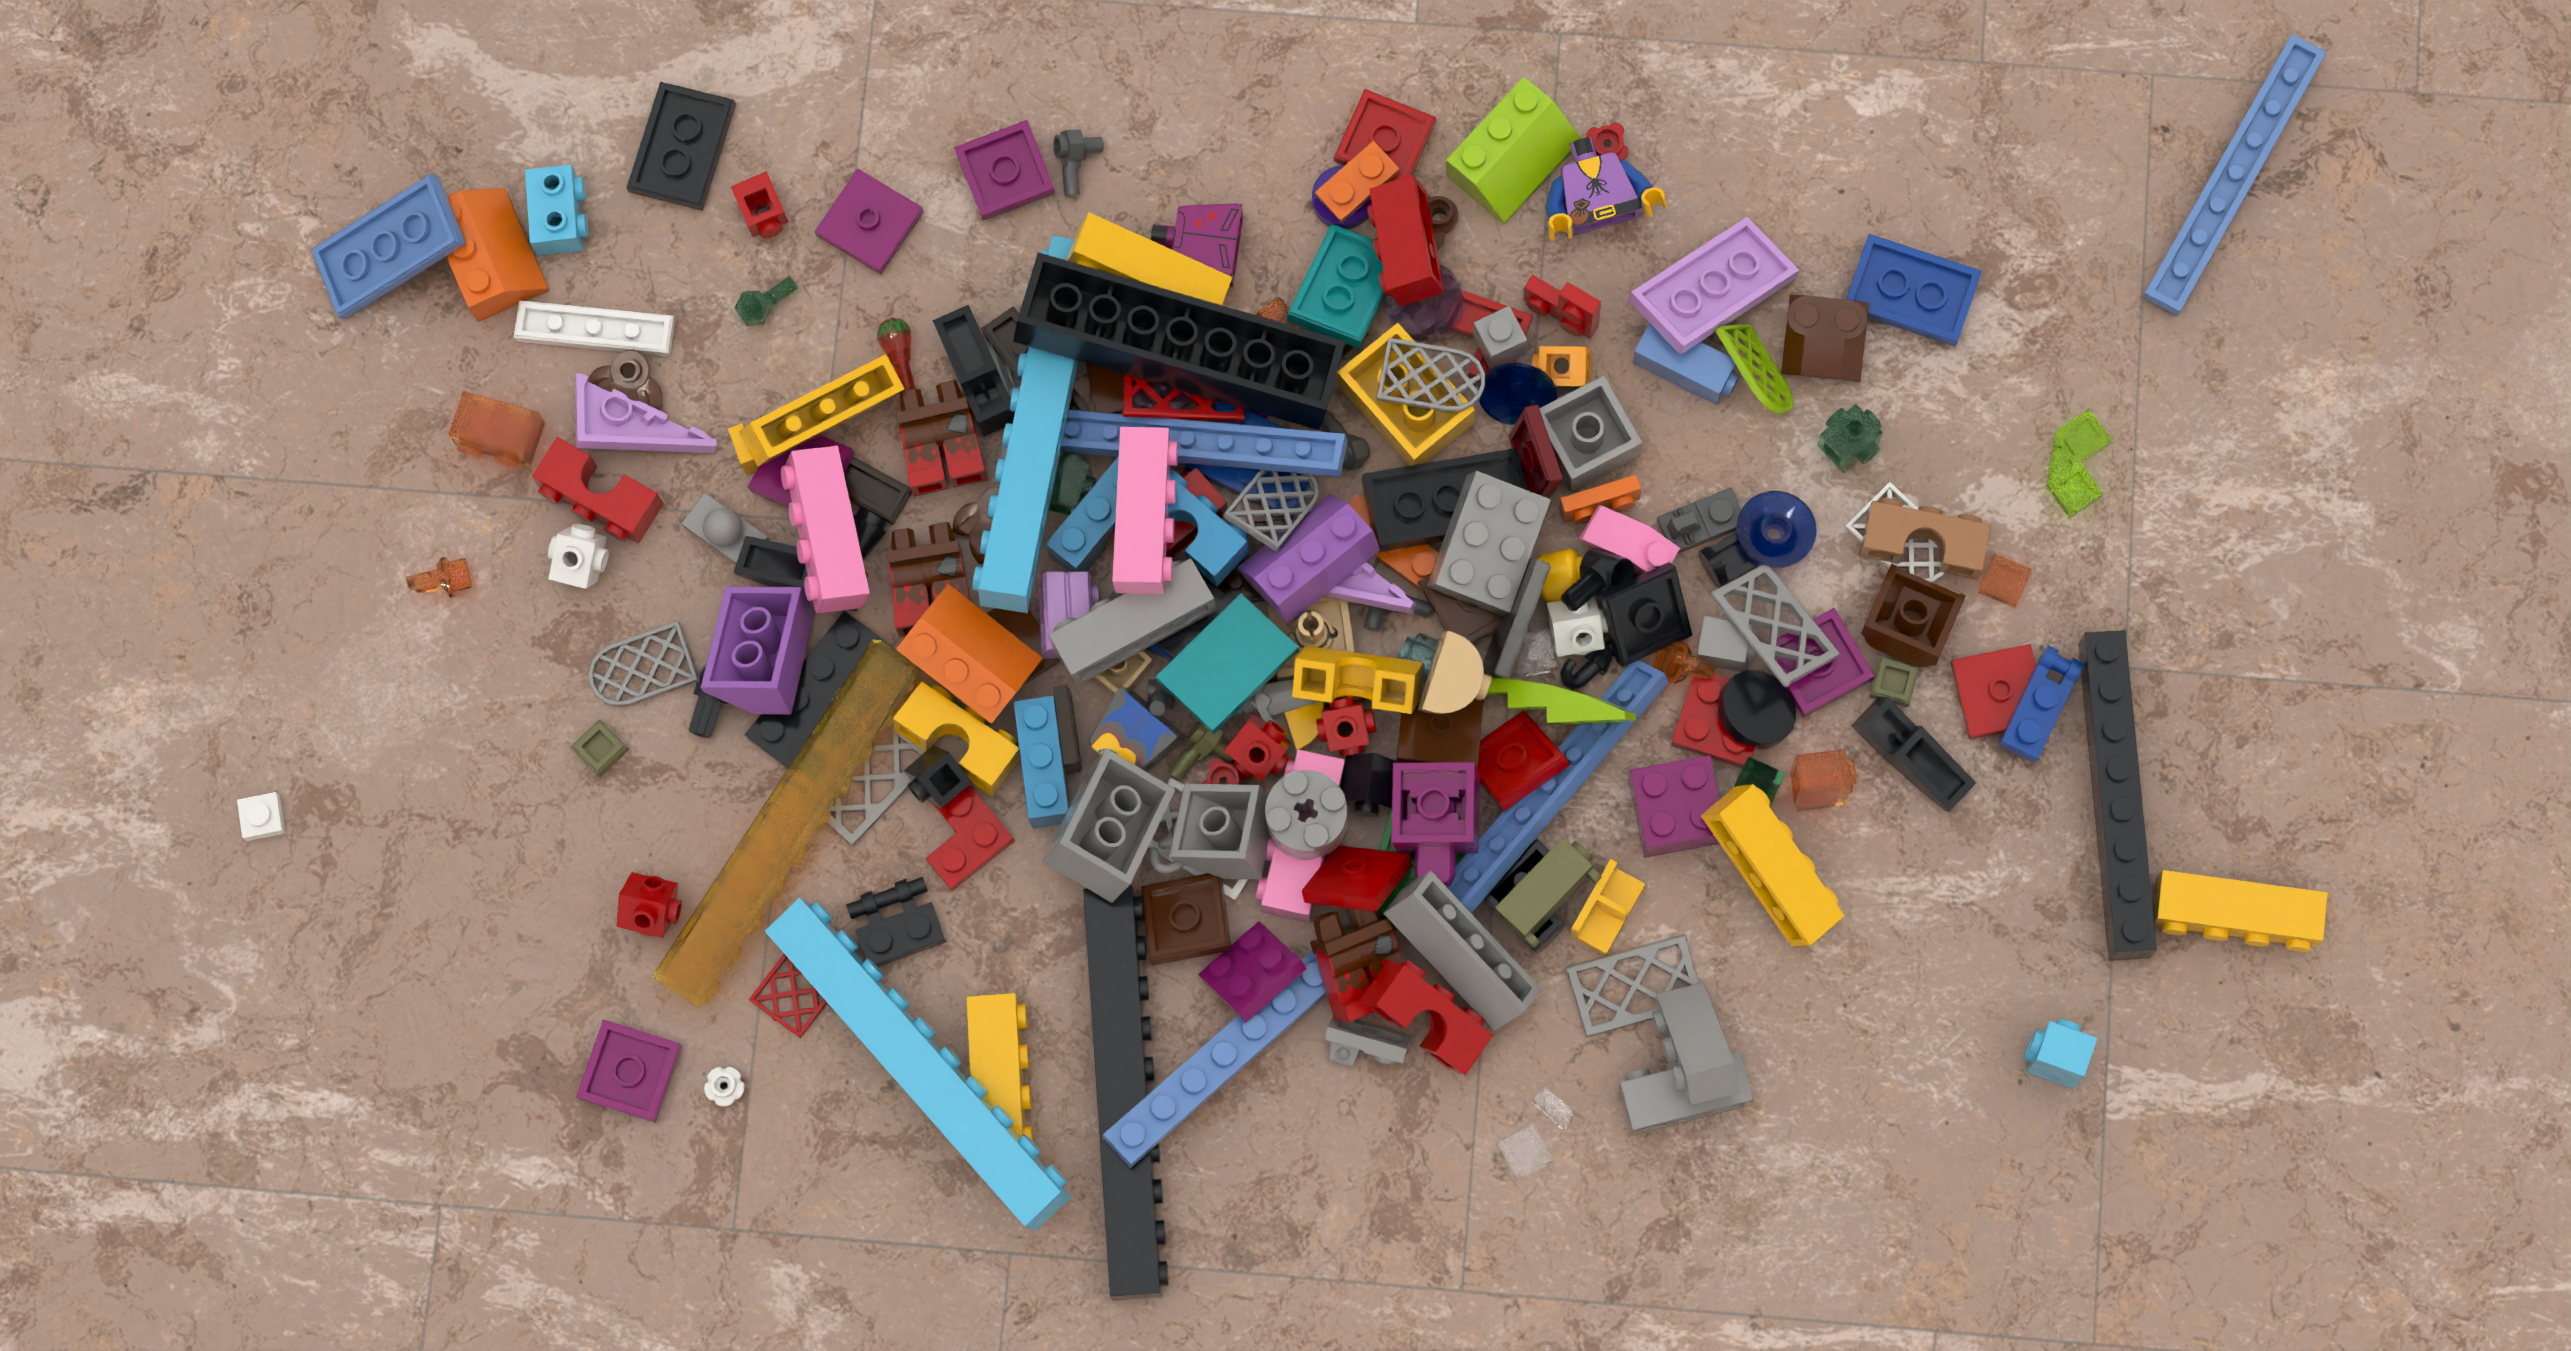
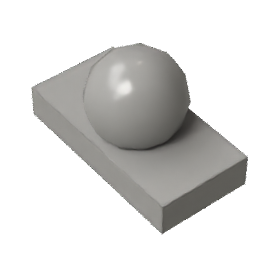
M704 493L681 523L685 529L734 564L737 563L745 536L770 541L765 534L743 520L735 511L728 509L707 493Z

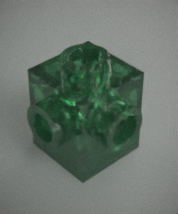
M1855 404L1848 411H1845L1843 408L1839 409L1826 421L1825 425L1828 428L1820 434L1817 446L1844 474L1858 461L1864 465L1880 451L1881 448L1878 444L1883 434L1880 430L1882 425L1868 409L1863 411Z

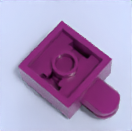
M1475 762L1393 763L1391 843L1396 852L1415 854V875L1417 879L1431 870L1448 888L1455 879L1456 853H1479L1480 773Z

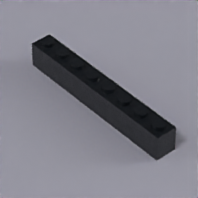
M2126 631L2086 632L2081 638L2078 648L2080 662L2084 663L2081 679L2108 960L2149 959L2157 950Z

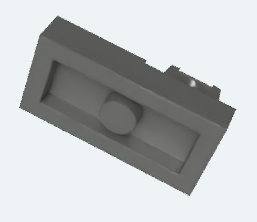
M1732 487L1660 515L1657 518L1664 537L1680 548L1678 553L1747 526V521Z

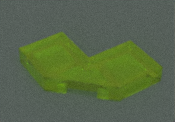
M2087 409L2057 429L2054 436L2046 488L2069 519L2100 499L2104 494L2082 465L2084 461L2112 442V438L2090 409Z

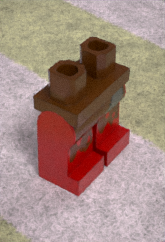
M956 380L936 385L940 403L924 405L921 389L900 393L901 412L896 413L906 458L909 484L914 497L949 489L940 451L943 448L950 480L954 488L988 480L967 398L963 397Z
M949 522L929 526L931 540L929 545L916 546L913 529L906 528L892 531V550L887 551L894 604V623L899 636H906L931 605L929 590H932L934 601L949 583L971 601L962 548L959 541L955 539Z
M1348 908L1353 924L1344 928L1338 912L1332 911L1313 918L1317 939L1311 941L1310 944L1313 953L1316 954L1318 967L1334 1019L1352 1022L1375 1012L1360 999L1386 961L1391 960L1403 964L1399 953L1396 937L1392 932L1391 921L1387 917L1380 916L1378 911Z

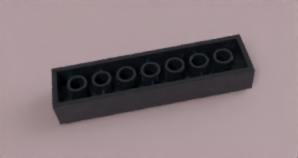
M1039 252L1017 319L1013 342L1317 430H1320L1328 408L1345 341Z

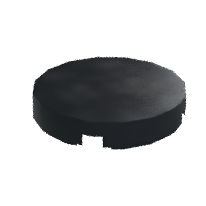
M1746 670L1735 674L1720 690L1719 718L1726 731L1737 742L1746 746L1749 744L1759 746L1757 749H1768L1778 745L1793 730L1796 719L1794 700L1788 689L1776 677L1763 671Z

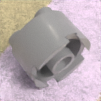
M1310 770L1291 771L1273 786L1267 797L1265 805L1267 828L1277 848L1284 854L1299 860H1312L1334 851L1344 839L1348 827L1346 799L1343 791L1330 777ZM1312 809L1315 819L1308 817L1305 822H1301L1299 812Z

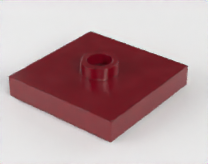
M1537 404L1524 408L1509 434L1512 448H1517L1528 491L1550 499L1563 477Z

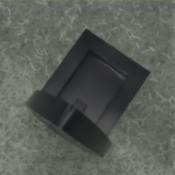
M1743 529L1711 547H1705L1698 551L1700 561L1706 573L1718 589L1763 565V561Z

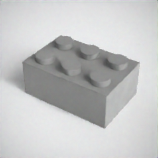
M1479 471L1468 474L1430 575L1427 588L1500 616L1510 613L1551 499Z
M1106 748L1088 768L1042 862L1113 903L1131 884L1176 789Z

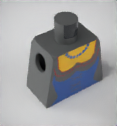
M1120 687L1092 734L1089 744L1100 754L1107 748L1148 773L1179 746L1187 736L1163 715H1152L1149 710L1150 704L1134 690Z

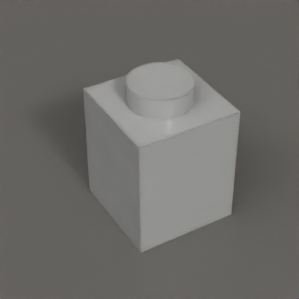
M1510 306L1474 322L1473 338L1491 371L1527 354V338Z
M1704 616L1695 664L1743 672L1746 660H1754L1755 650L1731 620Z

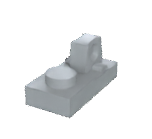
M1333 1016L1327 1027L1324 1040L1331 1042L1330 1061L1352 1067L1360 1050L1366 1054L1373 1055L1372 1057L1376 1061L1384 1064H1395L1396 1062L1403 1064L1409 1052L1413 1036L1359 1020L1352 1022L1336 1020Z

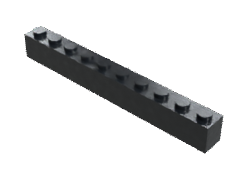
M1129 885L1111 903L1086 888L1083 889L1110 1297L1113 1301L1162 1297V1286H1169L1167 1261H1160L1159 1245H1166L1165 1221L1157 1220L1156 1204L1163 1203L1162 1179H1154L1153 1163L1160 1162V1145L1158 1143L1130 1168L1103 1139V1134L1148 1095L1147 1081H1155L1153 1056L1146 1057L1145 1041L1152 1040V1027L1150 1016H1143L1142 1001L1149 1000L1148 976H1140L1139 964L1140 960H1147L1145 936L1137 935V921L1144 920L1142 896H1135L1133 886Z

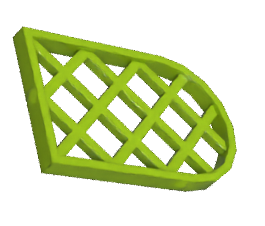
M1726 325L1717 328L1715 332L1758 400L1776 414L1783 415L1792 409L1794 404L1792 392L1752 325ZM1738 337L1745 342V346L1738 341ZM1752 348L1758 352L1759 357L1752 353ZM1739 349L1746 354V359L1739 354ZM1752 360L1760 366V370L1752 364ZM1766 371L1773 376V380L1766 375ZM1753 372L1760 377V381L1754 378ZM1767 383L1774 388V393L1767 388ZM1780 394L1784 396L1785 401L1780 398Z

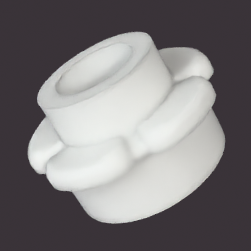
M717 1067L707 1075L708 1082L704 1085L705 1095L709 1100H714L718 1106L732 1105L733 1102L743 1095L745 1086L737 1069L733 1067H726V1069ZM723 1082H726L728 1084V1087L725 1090L720 1088V1085Z

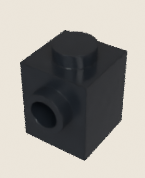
M935 745L903 770L911 780L907 787L921 803L928 801L940 808L945 806L972 783L950 753Z
M1376 753L1346 756L1341 790L1345 795L1346 804L1355 807V814L1377 817L1379 811L1392 810L1393 763H1396L1395 760Z

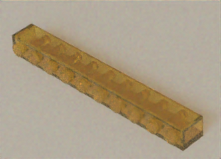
M872 639L651 978L697 1007H700L703 1001L707 1003L712 999L720 985V982L717 981L718 977L725 967L731 968L738 960L742 952V948L739 945L747 933L753 934L764 919L762 910L769 899L775 900L781 894L787 882L784 876L792 865L797 866L807 854L809 846L806 843L814 831H821L831 816V812L828 811L829 807L836 797L842 798L853 782V778L850 775L858 763L863 765L873 753L875 744L872 742L880 729L885 731L892 724L893 718L897 714V711L894 709L902 696L908 697L919 681V677L916 676L920 670L918 666L884 641Z

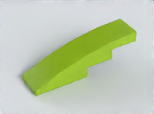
M1492 678L1486 695H1507L1509 709H1546L1547 723L1637 722L1636 713L1596 696L1550 684L1510 678Z

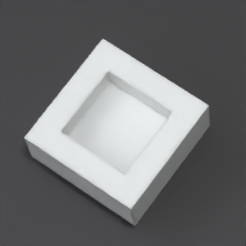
M277 792L237 800L241 833L245 841L286 834L281 798Z

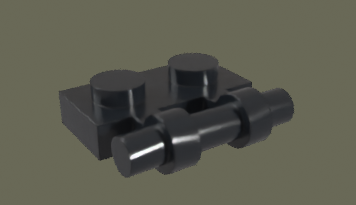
M923 877L907 882V879L897 881L893 888L873 894L872 891L860 895L861 899L846 904L851 919L867 914L869 919V925L855 930L865 960L868 958L877 967L946 943L932 902L916 907L913 897L928 892ZM898 902L902 903L904 912L882 920L879 909Z

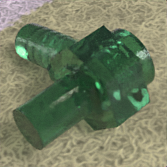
M788 276L763 294L760 291L742 292L734 308L746 326L764 325L771 307L796 291L798 287L793 279Z

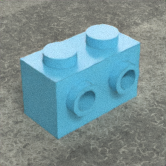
M571 164L525 169L530 244L537 256L584 251L583 237L589 236L587 216L585 213L581 214L580 201L586 200V188L583 177L577 176Z
M2058 1019L2057 1023L2049 1021L2042 1031L2036 1029L2034 1036L2031 1035L2023 1057V1059L2030 1061L2027 1073L2074 1089L2085 1077L2097 1037L2080 1032L2082 1027L2074 1022L2064 1019Z

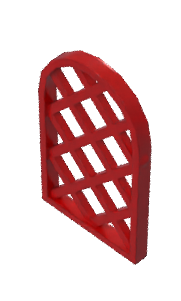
M783 954L748 1000L771 1016L774 1021L779 1022L801 1039L827 1005V1002L823 999L819 1005L818 991L812 985L811 988L796 989L795 976L803 974L799 970H794V965L789 959V971L776 973L786 959H788ZM790 977L791 991L777 993L775 979ZM770 981L772 994L759 996ZM812 993L814 1007L799 1010L797 995ZM792 996L794 1011L779 1013L778 998ZM772 999L774 1013L759 1003V1001ZM813 1013L801 1028L800 1015ZM795 1016L796 1029L781 1018Z

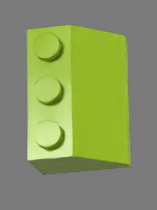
M1523 77L1446 159V177L1505 225L1572 153L1570 143L1582 138L1555 102L1527 78Z

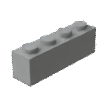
M1190 558L1183 563L1181 560L1173 562L1172 581H1165L1164 594L1125 593L1112 601L1109 598L1103 599L1094 604L1088 614L1078 619L1072 617L1063 620L1055 626L1054 632L1048 635L1074 686H1077L1217 611L1213 595Z
M1431 870L1401 889L1383 913L1476 1013L1485 1020L1493 1031L1525 1013L1541 990V987Z

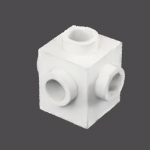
M572 524L571 527L557 533V536H553L548 548V558L552 559L548 579L584 589L597 583L599 574L605 570L609 558V550L605 549L607 536L596 534L595 528L583 524Z
M1595 596L1577 611L1568 610L1561 600L1547 603L1551 638L1557 657L1572 654L1586 655L1595 650L1605 649L1603 633H1607L1608 628L1603 609H1598Z

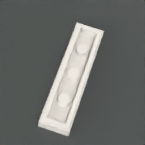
M519 300L513 338L516 342L615 352L636 351L644 355L670 357L676 320L672 315Z

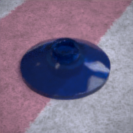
M1506 363L1492 368L1485 374V389L1479 402L1484 411L1495 420L1508 425H1515L1525 407L1538 404L1539 408L1557 400V388L1551 377L1535 366L1524 363Z
M1767 491L1752 497L1743 506L1737 519L1736 533L1743 551L1755 562L1772 568L1788 567L1800 562L1808 555L1816 539V521L1810 508L1801 499L1787 492ZM1777 529L1781 533V538L1772 539L1768 536L1767 531Z

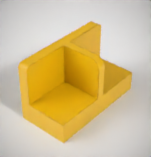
M1613 859L1609 860L1601 875L1602 878L1596 883L1573 924L1570 934L1571 938L1604 956L1608 954L1645 887V883L1617 868L1618 862Z

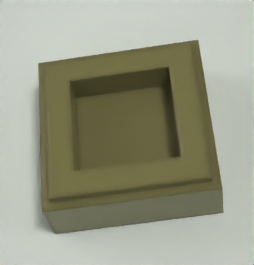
M1880 656L1869 697L1874 699L1889 697L1896 705L1909 707L1919 667Z
M600 719L570 746L599 777L629 750Z

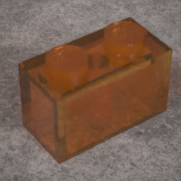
M463 391L448 435L454 444L458 446L457 450L465 455L480 457V454L483 453L494 456L496 462L508 467L516 468L518 463L531 466L545 422L538 411Z
M1845 749L1796 755L1790 771L1796 812L1844 806L1849 793H1853V784H1856L1854 761L1846 760Z

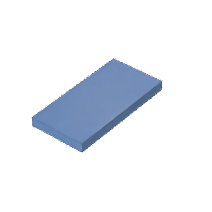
M429 174L318 244L311 251L337 317L346 319L461 248L466 243L439 176Z

